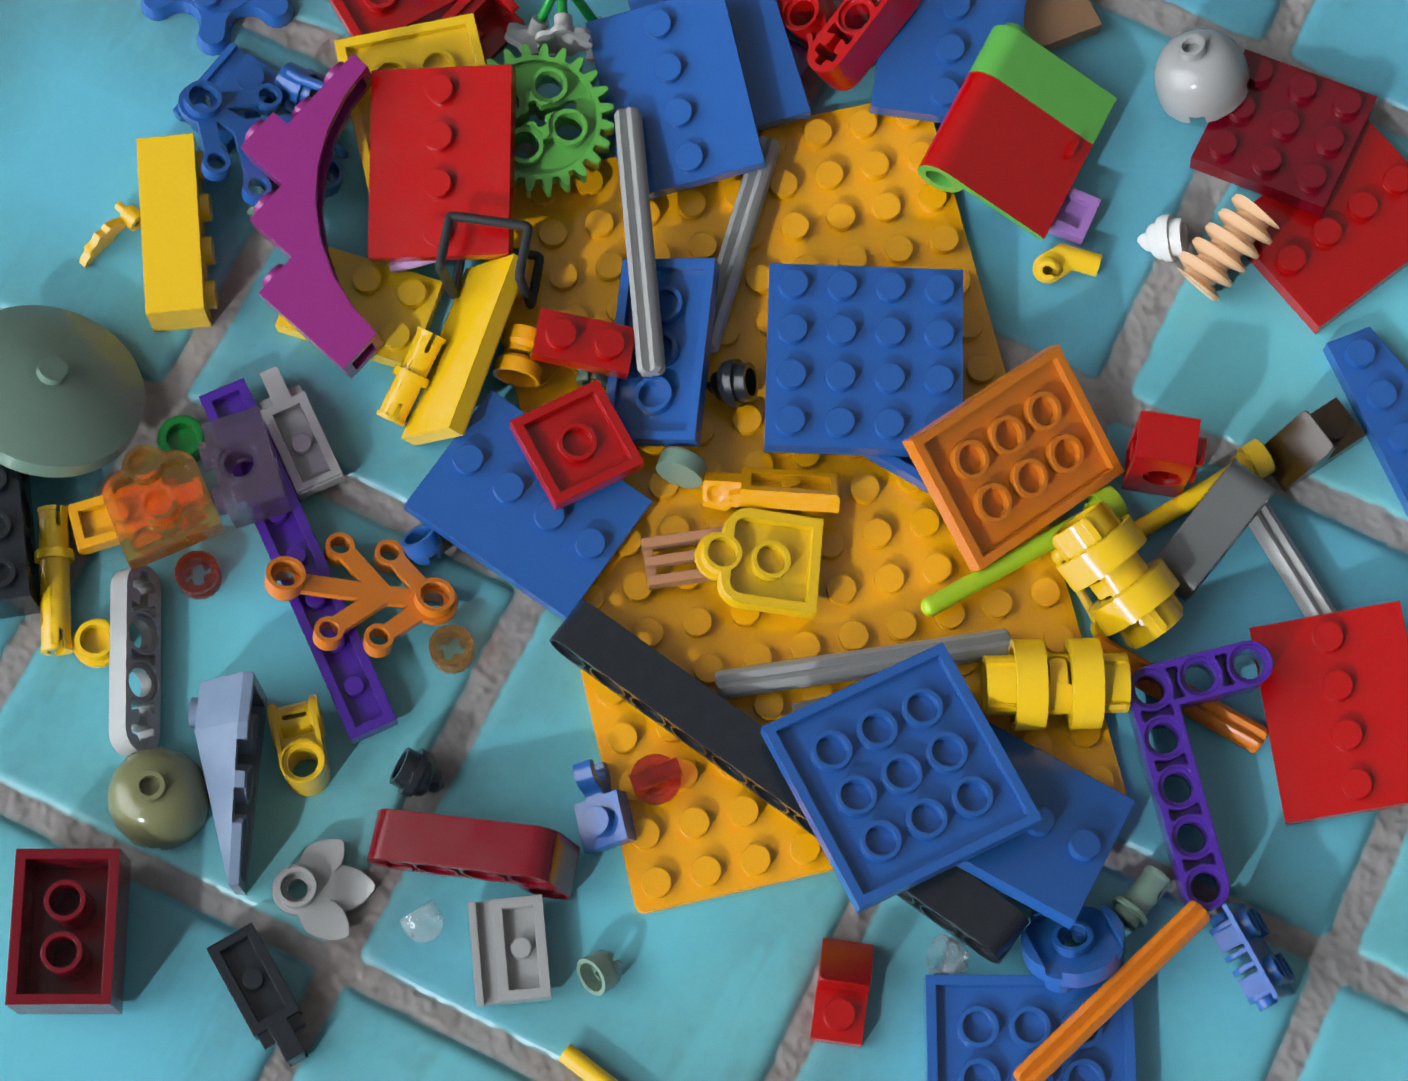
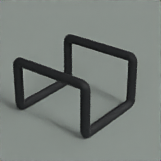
M456 211L449 212L444 218L435 263L436 271L449 297L455 299L459 295L466 261L456 260L453 278L451 279L445 267L453 222L523 230L520 249L513 248V254L518 255L515 281L526 307L533 309L537 302L544 256L538 251L529 250L533 233L532 225L524 220ZM527 259L535 260L530 289L525 280Z

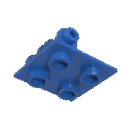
M1225 903L1221 905L1224 911L1210 919L1213 929L1209 932L1222 954L1241 944L1245 946L1225 958L1226 963H1230L1249 953L1252 961L1233 971L1234 977L1255 967L1258 969L1256 972L1238 981L1249 1004L1255 1003L1259 1011H1263L1276 1004L1278 998L1296 994L1290 985L1291 982L1296 980L1295 975L1281 953L1273 955L1264 939L1265 936L1270 934L1269 929L1257 909L1253 907L1248 910L1244 903Z

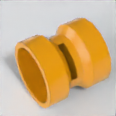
M509 324L504 328L501 338L504 350L502 355L496 358L493 368V375L498 380L519 388L531 389L540 385L543 368L540 365V361L530 359L536 332L535 327L524 324Z

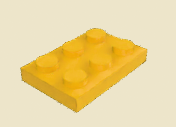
M328 247L341 287L355 310L377 332L384 342V345L370 360L391 367H395L396 364L400 366L417 332V327L419 326L427 331L430 329L445 289L442 281L407 270L394 273L390 271L388 264L381 262L373 263L368 258ZM278 315L275 323L277 332L308 341L285 319Z

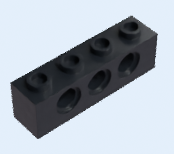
M0 464V619L41 613L39 570L38 564L34 562L36 539L29 474L9 469Z

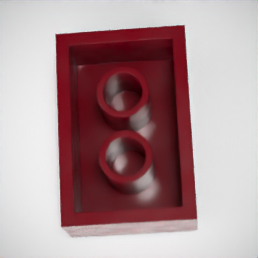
M120 848L16 849L5 1005L17 1014L123 1013L131 860Z

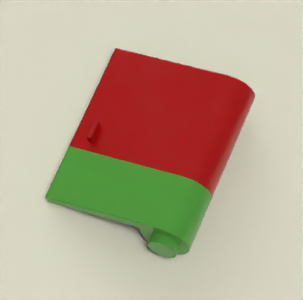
M1015 23L996 25L989 33L918 166V174L928 184L939 190L950 193L959 192L963 189L1041 241L1045 239L1117 98L1031 39L1028 31L1022 26Z

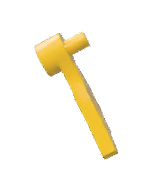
M121 201L115 205L114 208L120 213V217L104 223L101 229L94 232L92 239L84 246V253L79 261L80 264L88 267L123 229L128 227L131 231H136L141 227L140 210L136 206H126Z

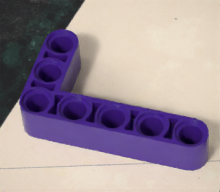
M1242 641L1144 666L1136 670L1131 676V702L1128 714L1178 894L1183 905L1195 900L1207 912L1220 907L1227 900L1230 886L1181 710L1258 689L1270 676L1273 660L1269 650L1261 643L1255 641ZM1240 655L1253 657L1260 668L1259 676L1254 679L1241 677L1234 668L1235 658ZM1196 667L1205 670L1211 679L1210 688L1205 691L1192 690L1185 681L1186 670ZM1142 680L1154 681L1162 690L1161 700L1155 704L1142 702L1136 695V684ZM1156 728L1169 730L1175 738V749L1169 753H1160L1153 749L1149 742L1150 732ZM1169 777L1183 779L1189 787L1188 799L1179 803L1170 801L1163 792L1164 780ZM1192 826L1200 831L1203 836V845L1200 851L1187 852L1179 846L1177 842L1179 828ZM1205 875L1215 882L1217 894L1212 902L1204 903L1198 901L1193 896L1190 885L1195 876Z

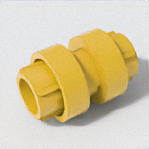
M1099 501L1077 514L1052 535V544L1063 558L1057 564V570L1074 592L1089 586L1097 596L1098 600L1090 607L1089 613L1106 636L1118 633L1129 648L1138 649L1160 637L1183 617V606L1173 593L1179 587V581L1162 558L1148 564L1144 562L1137 551L1146 543L1147 538L1129 514L1118 518L1107 503Z
M1066 638L1063 653L1046 654L1043 639H1011L1008 646V655H983L981 694L984 715H1009L1013 731L1045 730L1048 715L1064 714L1069 730L1101 729L1104 713H1128L1131 702V672L1127 653H1103L1099 638Z

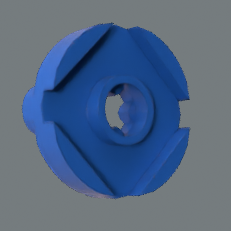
M1100 904V910L1083 905L1071 929L1034 911L1030 915V924L1021 933L1022 957L1030 972L1043 980L1045 987L1054 993H1066L1073 988L1092 986L1110 978L1124 965L1123 958L1126 950L1125 929L1118 915ZM1073 938L1076 943H1084L1079 946L1070 947L1065 945V940Z

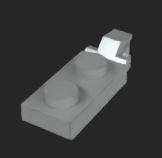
M277 366L259 373L270 397L259 402L262 408L260 412L300 500L346 481L305 391L302 392L299 385L287 389Z

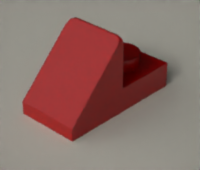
M823 937L809 1041L861 1048L867 999L871 987L873 944Z

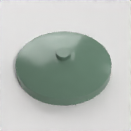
M21 305L1 309L0 464L9 469L33 476L64 478L96 471L117 459L135 437L145 407L143 378L131 353L122 342L103 326L75 312L44 305Z

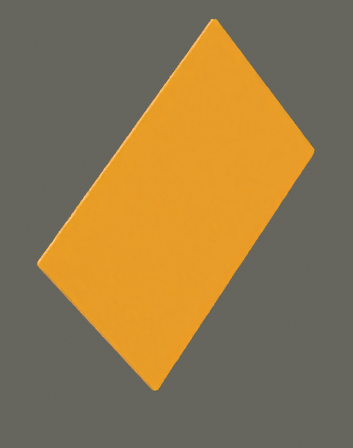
M871 103L811 115L807 119L759 131V136L776 139L779 143L780 152L719 351L715 354H710L707 382H709L711 375L718 371L719 366L724 361L738 358L743 363L750 362L754 365L758 377V394L754 401L746 402L745 406L731 408L706 389L700 447H681L702 457L707 464V471L742 474V467L831 472L840 475L839 513L827 512L823 515L812 516L804 514L799 510L778 509L774 511L824 519L816 615L810 619L732 607L719 595L717 581L649 590L641 538L722 527L732 513L742 508L751 507L739 506L736 508L732 506L727 511L704 507L702 499L703 482L700 487L689 489L679 487L663 479L656 471V465L661 452L665 448L677 446H636L644 460V467L642 470L621 479L652 500V503L582 601H586L602 611L715 693H717L716 672L731 668L1002 628L1008 630L1011 639H1043L1046 654L1063 653L1066 638H1082L1066 581L1057 570V564L1051 559V551L937 615L927 616L921 611V602L924 598L973 572L970 571L931 495L862 455L764 452L769 263L963 270V399L967 400L1006 374L955 195L928 184L917 171L937 133L934 122L870 113ZM617 157L602 159L599 170L585 165L587 182L583 183L574 176L570 177V192L568 193L562 189L559 183L552 184V195L550 198L546 197L542 186H536L532 197L527 198L525 185L518 184L514 196V219L524 220L532 225L533 233L529 250L538 251L543 254L544 265L536 306L533 309H528L520 290H518L505 327L509 324H524L536 328L541 308L615 323L623 259H627ZM744 174L650 199L655 259L716 258L717 260ZM514 229L513 248L520 249L523 230ZM485 259V260H486V262H489V261H492V260H495V259ZM527 259L528 266L525 272V280L530 289L535 260ZM540 362L543 368L540 385L531 389L515 387L520 410L527 413L582 387L576 384L578 369ZM604 386L603 389L606 393L607 386ZM1048 524L1018 546L1051 529L1050 525ZM697 545L655 551L653 556L695 550ZM695 562L656 568V574L698 568ZM982 661L956 665L983 712L981 694ZM580 669L601 762H606L609 769L612 791H626L637 840L621 845L634 905L640 914H650L834 871L816 837ZM863 679L725 700L764 726L792 713V704L829 696ZM1064 714L1048 715L1045 730L1024 731L1012 730L1009 715L985 716L987 721L1126 796V789L1105 716L1101 729L1069 730Z

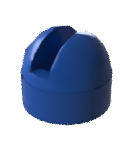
M424 523L408 531L400 542L407 556L419 565H431L428 558L436 555L440 559L444 550L442 536Z

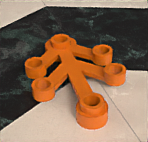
M336 532L328 536L324 548V557L334 566H344L356 581L306 574L303 564L291 556L276 557L266 567L265 589L273 598L279 601H289L303 594L354 602L335 615L325 616L316 621L312 639L314 644L324 651L337 649L341 645L343 635L386 606L402 608L404 610L385 624L375 623L365 630L362 643L363 649L369 656L374 658L387 656L391 652L393 642L421 623L431 626L448 623L454 618L458 609L459 600L452 585L438 577L426 579L404 555V550L400 543L392 539L382 540L376 545L373 564L383 573H395L406 588L389 586L355 548L354 539L343 532ZM340 545L345 547L348 551L344 553L335 552L332 549V547ZM389 552L394 554L396 559L387 560L381 554ZM279 580H287L292 585L283 586L276 582ZM435 601L441 607H432L427 605L426 602ZM329 629L334 631L337 635L332 638L324 637L320 633V631ZM379 636L384 638L386 643L377 645L370 638Z

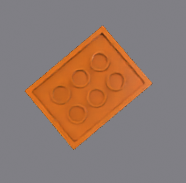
M1059 344L1046 347L902 442L970 571L983 570L1125 472Z

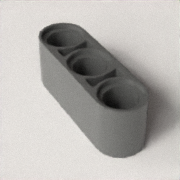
M1236 459L1224 471L1155 558V560L1162 558L1179 581L1180 585L1174 593L1186 602L1202 585L1276 490Z

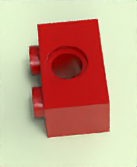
M1141 410L1127 442L1124 462L1125 472L1123 473L1121 489L1176 497L1182 493L1187 483H1194L1197 467L1203 466L1207 447V438L1199 437L1201 419Z

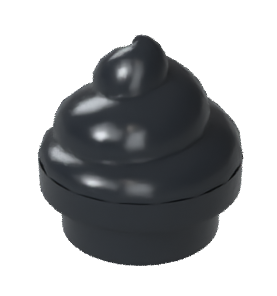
M738 358L729 359L721 363L718 371L711 375L706 389L731 408L743 407L746 402L754 401L757 397L758 377L756 369L750 362L743 363Z
M407 747L398 759L389 781L390 784L399 788V794L407 798L413 795L421 797L428 791L436 793L444 788L441 772L436 767L435 757L432 753L422 748L415 751Z

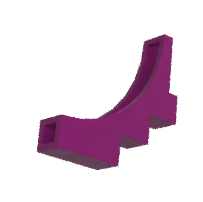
M354 54L345 63L343 61L338 62L329 70L325 76L322 88L313 97L308 96L297 104L291 114L292 120L288 124L273 112L266 120L260 119L250 127L245 135V142L241 146L248 159L279 186L275 193L270 191L257 202L253 210L254 215L249 220L263 237L289 259L285 265L278 264L269 271L263 280L262 285L264 287L259 294L274 311L351 379L384 345L377 332L355 310L340 285L328 250L324 220L326 178L336 142L352 110L372 85V74L368 66Z

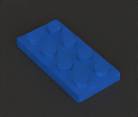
M716 258L655 259L666 370L660 376L642 377L637 370L634 342L627 379L608 376L606 394L635 446L700 447L720 265ZM623 259L615 323L633 327L627 259Z

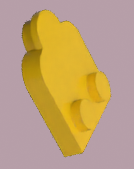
M754 508L739 509L730 515L721 532L709 533L700 540L694 555L696 566L705 577L717 581L719 595L732 607L812 619L817 613L824 519Z

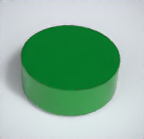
M177 415L169 418L161 425L157 434V444L163 457L169 463L176 466H189L198 462L205 455L208 448V437L204 427L197 419L188 415Z

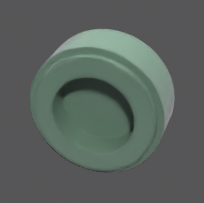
M681 447L663 449L656 465V471L663 479L679 487L689 489L700 487L704 480L705 472L708 470L707 464L702 457Z

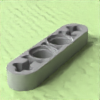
M137 564L116 572L110 586L108 732L113 748L124 757H128L144 748L156 747L160 738L161 585L157 574L151 567L145 564ZM131 624L135 625L141 634L142 642L140 648L136 647L130 639L129 629ZM131 672L135 673L141 683L139 697L132 692L129 686V674Z

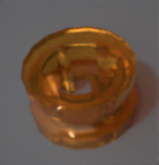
M458 625L440 627L429 640V652L432 662L438 670L446 674L463 672L470 667L474 660L475 649L471 635L466 629ZM452 639H458L460 649H465L464 653H455L452 660L444 659V652L442 649L439 650V647L441 645H450Z

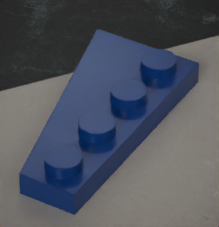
M1369 326L1326 343L1323 352L1408 517V370Z

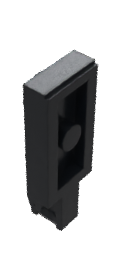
M251 922L206 948L256 1040H260L263 1048L266 1050L276 1044L290 1067L308 1058L309 1056L296 1034L298 1030L306 1026L301 1016L303 1013L253 923Z

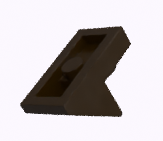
M1337 397L1311 414L1304 410L1264 445L1275 465V472L1271 475L1286 492L1362 442L1366 434Z

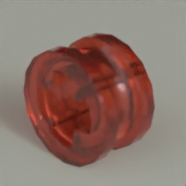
M201 550L191 551L184 554L177 561L174 569L175 579L186 596L195 600H202L213 596L219 590L222 583V572L215 558L209 553ZM197 565H202L205 572L209 568L211 569V573L204 575V583L201 585H195L192 579L186 582V578L193 575V567Z

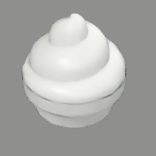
M1172 214L1160 215L1155 220V223L1148 225L1145 233L1139 235L1137 242L1144 250L1151 252L1155 258L1165 262H1173L1182 251L1188 252L1186 222L1183 217L1173 218Z

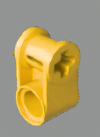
M311 694L307 701L277 707L275 703L267 704V715L273 742L277 749L279 766L289 788L294 793L303 797L320 794L330 782L331 769L325 743V725L318 695ZM311 759L318 762L315 771L306 777H299L293 774L295 766L303 760Z

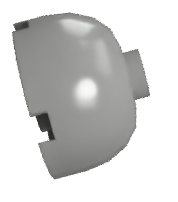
M1198 28L1185 31L1172 38L1161 50L1154 67L1156 93L1166 113L1180 122L1191 123L1190 118L1205 117L1206 122L1216 121L1233 112L1245 100L1248 93L1247 83L1250 78L1247 60L1232 38L1215 29Z

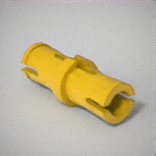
M419 326L401 365H395L392 373L396 376L380 409L376 412L377 415L402 427L406 424L405 421L421 388L427 389L430 380L426 378L442 345L446 341V339Z

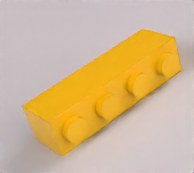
M194 133L137 138L146 316L154 332L211 327L210 309H218V293L215 280L208 279V265H215L216 257L213 237H206L205 222L213 221V209L210 193H203V179H207L201 172L204 152L199 150Z

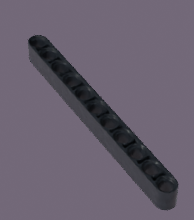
M580 600L550 638L551 645L573 664L816 837L760 734L762 725L590 603ZM957 866L897 894L899 898L980 956L995 964L1002 962L1029 923V919L1020 909L970 873Z

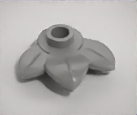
M324 839L312 843L306 847L298 864L283 868L276 875L272 884V896L276 905L283 912L298 916L308 934L328 941H339L350 936L349 923L345 912L352 911L364 904L376 888L375 883L362 871L342 865L345 857L344 841L340 839ZM299 882L306 884L308 890L303 898L293 899L290 897L289 891L292 885Z

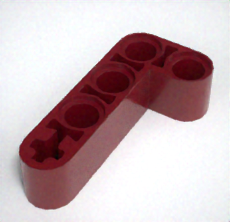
M379 809L367 861L374 865L394 870L517 884L534 895L542 894L545 898L569 900L572 894L580 847L562 833L542 826L395 809Z

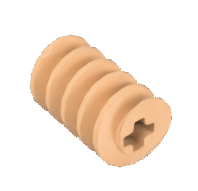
M1235 194L1231 198L1237 213L1226 208H1222L1218 212L1224 227L1211 222L1205 226L1211 241L1197 236L1192 240L1193 247L1198 254L1197 256L1186 251H1182L1178 256L1184 267V270L1177 268L1178 271L1194 287L1214 302H1218L1220 299L1214 285L1218 283L1231 288L1233 283L1227 271L1232 269L1243 274L1246 268L1240 257L1246 255L1257 259L1260 255L1253 243L1257 240L1270 245L1273 241L1267 228L1272 226L1280 230L1279 226L1261 208L1241 194Z

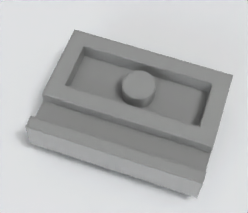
M542 894L491 899V901L468 902L477 1007L552 1000Z

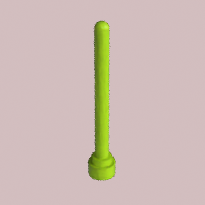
M1106 486L1089 496L1088 502L1083 507L1085 510L1100 501L1107 503L1118 518L1128 514L1123 498L1111 486ZM1076 515L1014 548L983 570L973 571L924 598L921 602V611L927 616H935L1055 549L1052 544V535Z

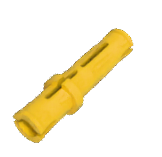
M44 505L37 508L39 549L34 552V562L40 566V653L50 656L51 650H54V656H64L73 653L70 564L75 561V551L69 548V514L67 506L60 505L59 511L56 512V505Z

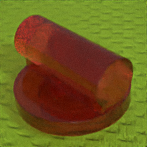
M650 754L636 762L628 778L631 788L638 799L650 805H662L671 801L677 795L683 773L676 757L669 758L661 754Z

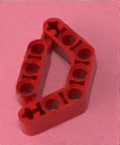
M778 0V5L784 26L809 48L807 53L809 66L833 89L847 91L861 81L918 7L921 0H844L837 10L835 9L834 0Z

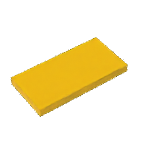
M511 254L465 269L459 295L453 300L440 337L446 339V341L442 345L426 378L430 380L427 389L421 388L415 400L401 439L416 446L465 435L519 290L515 281L518 255Z

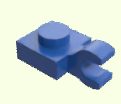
M589 759L573 765L574 779L586 799L573 805L584 854L596 855L636 841L637 837L626 791H612L610 773L606 762L594 765L593 760Z

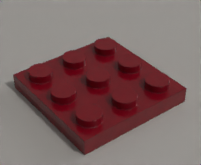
M1245 49L1243 54L1250 70L1247 96L1233 112L1208 123L1191 156L1190 168L1323 217L1375 108L1377 96Z

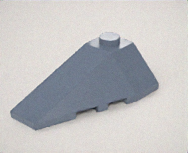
M246 671L200 682L199 697L191 698L188 712L189 727L195 728V736L228 885L236 895H246L268 700L254 672Z

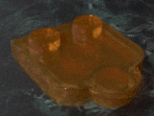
M138 445L127 452L123 459L121 471L111 476L103 488V501L132 571L225 532L203 475L195 459L187 452L180 450L164 452L151 445Z

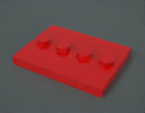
M512 64L372 70L368 259L373 263L436 261L444 218L449 212L456 211L514 219L516 69ZM454 221L446 260L498 259L513 254L514 229Z
M1369 120L1323 217L1264 195L1253 202L1279 226L1280 230L1269 226L1267 231L1273 242L1268 245L1256 240L1253 244L1260 256L1257 259L1249 256L1246 257L1315 334L1408 266V162Z
M1400 600L1249 628L1251 641L1265 646L1273 660L1271 674L1260 686L1286 826L1408 806V639ZM1255 660L1257 674L1259 676L1260 668L1257 661Z

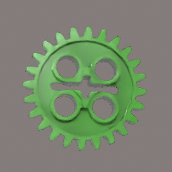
M545 43L542 44L539 55H532L527 44H523L522 57L515 58L508 49H505L504 64L502 65L512 64L516 69V106L518 110L516 111L515 147L522 143H528L538 150L534 156L527 159L519 158L515 155L514 190L518 184L525 185L527 198H531L535 187L542 186L546 197L550 198L552 195V184L559 183L562 189L568 193L570 192V177L574 176L583 183L587 182L585 165L598 170L601 167V159L595 152L609 153L610 142L602 136L614 134V123L604 120L613 115L614 106L610 103H601L608 97V87L598 86L593 88L598 80V71L592 70L583 75L584 58L579 57L571 64L567 63L566 48H562L555 58L549 57L548 46ZM491 58L487 60V65H499ZM551 83L561 89V93L553 98H545L539 95L537 89L543 84ZM569 103H574L576 105V108L574 109H563L565 105ZM536 115L539 120H545V125L538 127L534 121H529V117ZM564 125H573L580 130L581 134L576 139L564 140L557 135L556 131Z

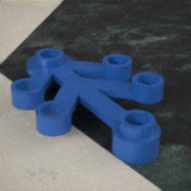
M194 81L181 91L178 99V110L188 123L196 125L198 128L204 152L201 172L205 178L216 182L224 180L229 175L231 157L226 151L222 150L218 131L219 126L234 136L244 175L241 195L247 204L255 206L266 193L272 190V184L269 178L248 159L241 146L245 142L244 138L247 131L254 123L260 119L266 120L273 112L275 114L279 112L283 98L282 92L276 85L271 83H263L255 89L221 92L219 87L210 81ZM270 96L275 102L265 103L260 97ZM202 103L207 105L209 108H198L195 106V104ZM254 108L256 112L267 117L244 119L232 111ZM291 114L278 115L287 124L292 120ZM334 157L331 159L326 178L330 184H326L325 198L338 193L344 177L343 166ZM211 161H219L224 165V167L220 169L212 168L208 163ZM259 186L265 192L255 194L249 190V187Z

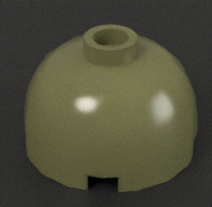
M167 747L144 748L129 755L114 770L108 786V810L116 828L134 845L151 849H174L191 841L205 826L210 799L204 772L185 753Z

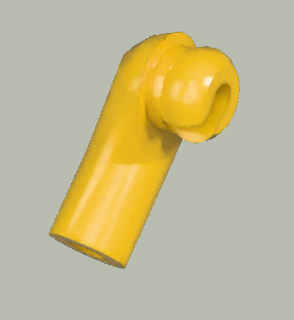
M1060 243L1039 255L1033 263L1032 271L1038 281L1046 284L1056 282L1072 271L1096 277L1103 254Z

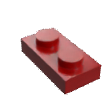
M541 308L530 359L626 380L629 374L635 342L634 329L630 326Z

